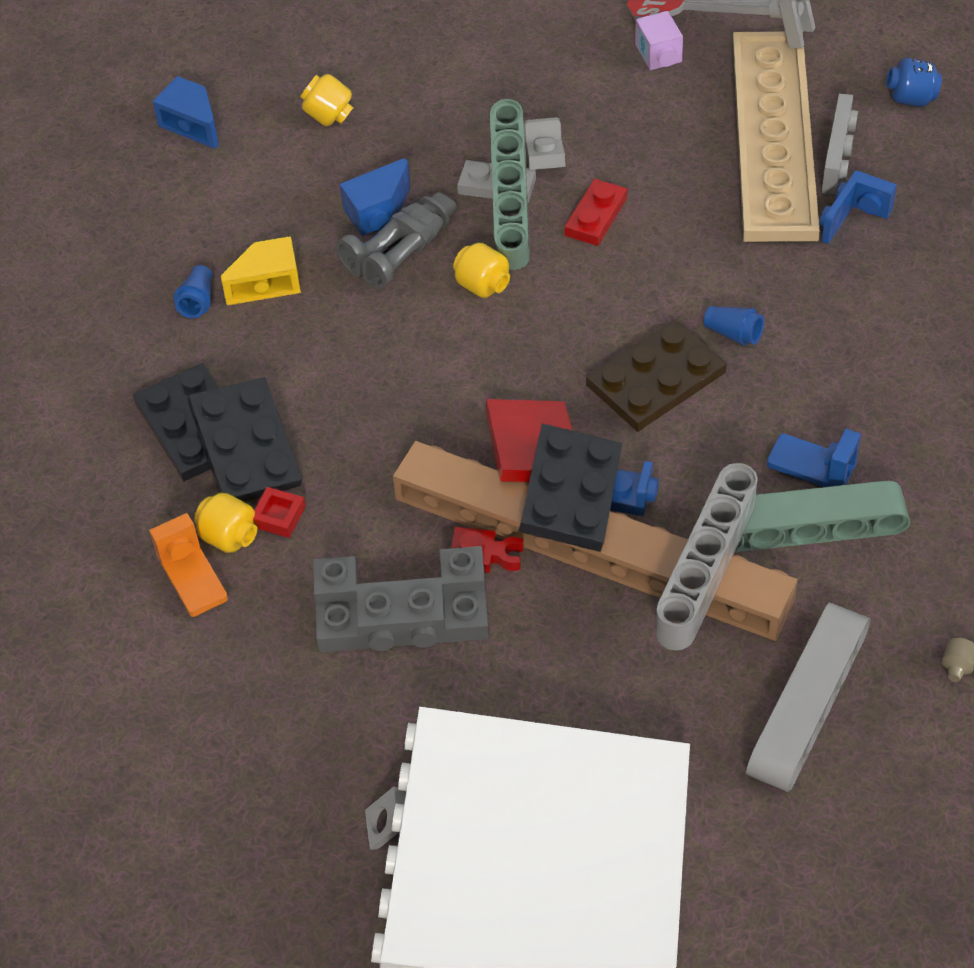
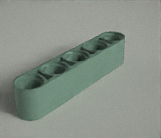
M503 99L494 103L490 111L494 240L496 251L508 259L509 269L516 270L526 266L530 259L525 129L521 105L512 99ZM511 245H517L515 248H507Z
M878 481L756 495L754 510L735 552L899 534L904 532L910 525V518L901 486L894 481Z

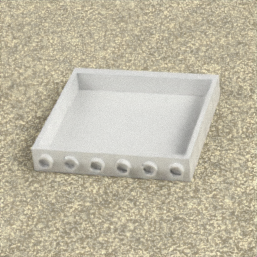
M419 707L417 724L408 723L404 750L413 751L411 764L402 762L398 790L406 791L405 804L396 803L394 809L392 831L400 832L398 846L389 845L385 874L394 875L392 889L382 888L378 917L387 918L385 934L375 933L371 962L380 963V968H676L690 744Z

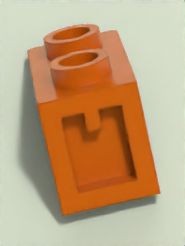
M188 513L149 530L157 558L191 617L200 615L228 601L227 592L200 548L194 523Z

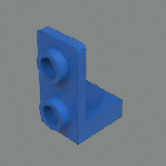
M855 170L847 183L842 182L839 186L832 207L827 205L822 212L819 226L823 227L822 242L830 243L853 207L867 214H874L887 219L893 211L897 184Z
M845 429L839 443L832 442L829 449L784 433L780 434L767 459V467L822 487L847 485L857 464L861 433Z

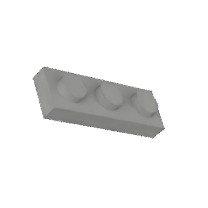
M839 94L824 169L822 193L836 195L839 181L846 182L849 160H843V156L851 157L854 135H848V132H855L858 111L852 110L853 95Z

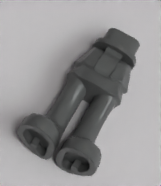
M437 192L432 197L423 196L419 203H413L402 208L400 212L393 214L390 221L367 242L363 243L358 237L351 234L343 236L336 242L335 249L337 255L349 273L357 278L363 275L366 284L374 289H382L393 280L394 272L414 251L423 252L426 244L429 245L438 232L450 222L449 216L457 211V205L452 199L440 192ZM397 240L400 241L390 251H388L386 254H383V252L388 247H390L394 242H396Z

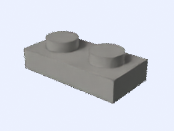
M466 160L457 184L458 194L493 199L492 163ZM526 168L529 203L536 181V169L530 170Z

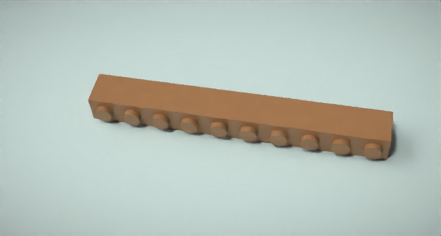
M418 441L414 442L393 475L396 500L474 529L496 531V537L500 539L519 537L524 540V547L659 598H661L688 539L674 535L662 527H652L633 520L623 513L611 511L601 552L518 532L529 482L500 481L498 470L484 466L474 459H465L448 453L438 446H429ZM733 555L706 615L776 641L795 602L798 579L788 576L781 570L768 569L749 562L742 556Z

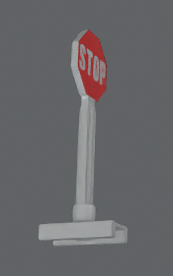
M629 0L626 4L635 22L638 18L668 11L672 17L683 10L770 15L771 18L783 19L789 48L802 49L805 45L802 35L803 31L813 32L816 28L810 0Z

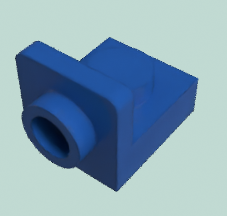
M644 461L642 473L617 469L610 510L640 516L645 515L648 501L655 503L659 487V478L653 477V462Z

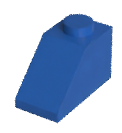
M177 76L153 100L158 126L215 149L219 142L206 87Z
M405 158L339 184L343 210L361 236L381 230L390 221L393 214L400 212L411 188L409 167Z

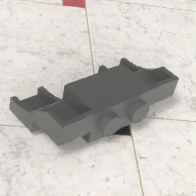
M482 546L440 549L441 577L358 584L356 556L313 559L316 640L319 652L367 648L376 651H386L393 646L405 645L426 648L436 643L489 639Z

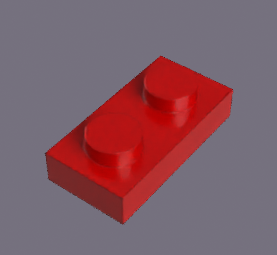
M594 178L564 226L565 236L599 246L627 200L628 188Z

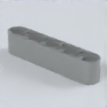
M729 464L720 472L658 602L656 637L658 642L669 650L685 649L694 641L752 515L756 499L757 475L746 464ZM676 620L681 621V623H672L670 621Z
M830 602L826 605L752 752L746 775L788 793L792 790L865 640L871 618Z

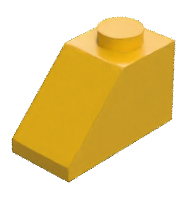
M291 236L254 242L221 275L227 305L301 293Z

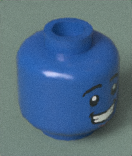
M908 57L900 60L896 68L891 67L886 77V88L891 90L893 101L920 108L926 106L930 100H936L942 83L941 73H937L935 64Z

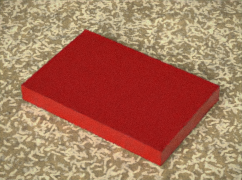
M486 400L485 413L500 481L529 482L542 423L572 430L565 402Z

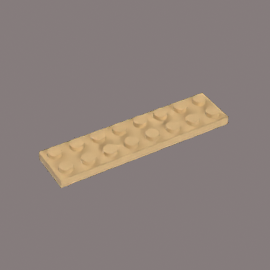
M785 31L733 32L743 242L818 241L820 230L804 46L802 49L789 48Z

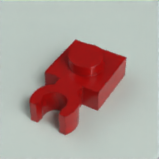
M455 527L451 548L482 546L484 573L491 572L492 563L500 564L502 568L509 571L521 569V558L507 554L512 551L523 552V539L508 537L502 541H496V531Z

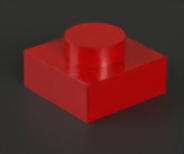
M266 487L254 509L253 522L259 530L290 538L306 508L305 499L302 496Z

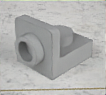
M556 117L526 120L524 126L529 169L566 167L565 152L561 140L560 119Z

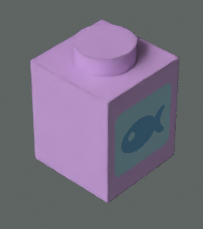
M668 11L636 19L635 45L649 70L668 67L682 62L683 36Z

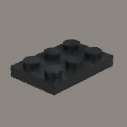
M203 363L132 394L136 406L183 482L211 469L188 405V395L219 388Z
M265 377L188 395V405L219 493H228L241 501L262 497L266 487L285 491L301 486L302 478Z
M542 423L518 532L601 552L606 535L622 443Z

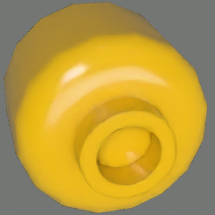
M324 74L321 78L315 75L300 95V98L304 100L302 103L304 112L325 127L332 125L335 120L342 124L354 108L348 104L352 98L351 90L330 74Z
M475 243L462 248L455 258L453 268L457 283L478 297L486 298L494 292L501 293L510 281L508 259L484 243Z
M218 493L205 498L196 510L194 521L198 536L224 553H233L242 546H249L257 534V526L253 522L254 509L228 493Z

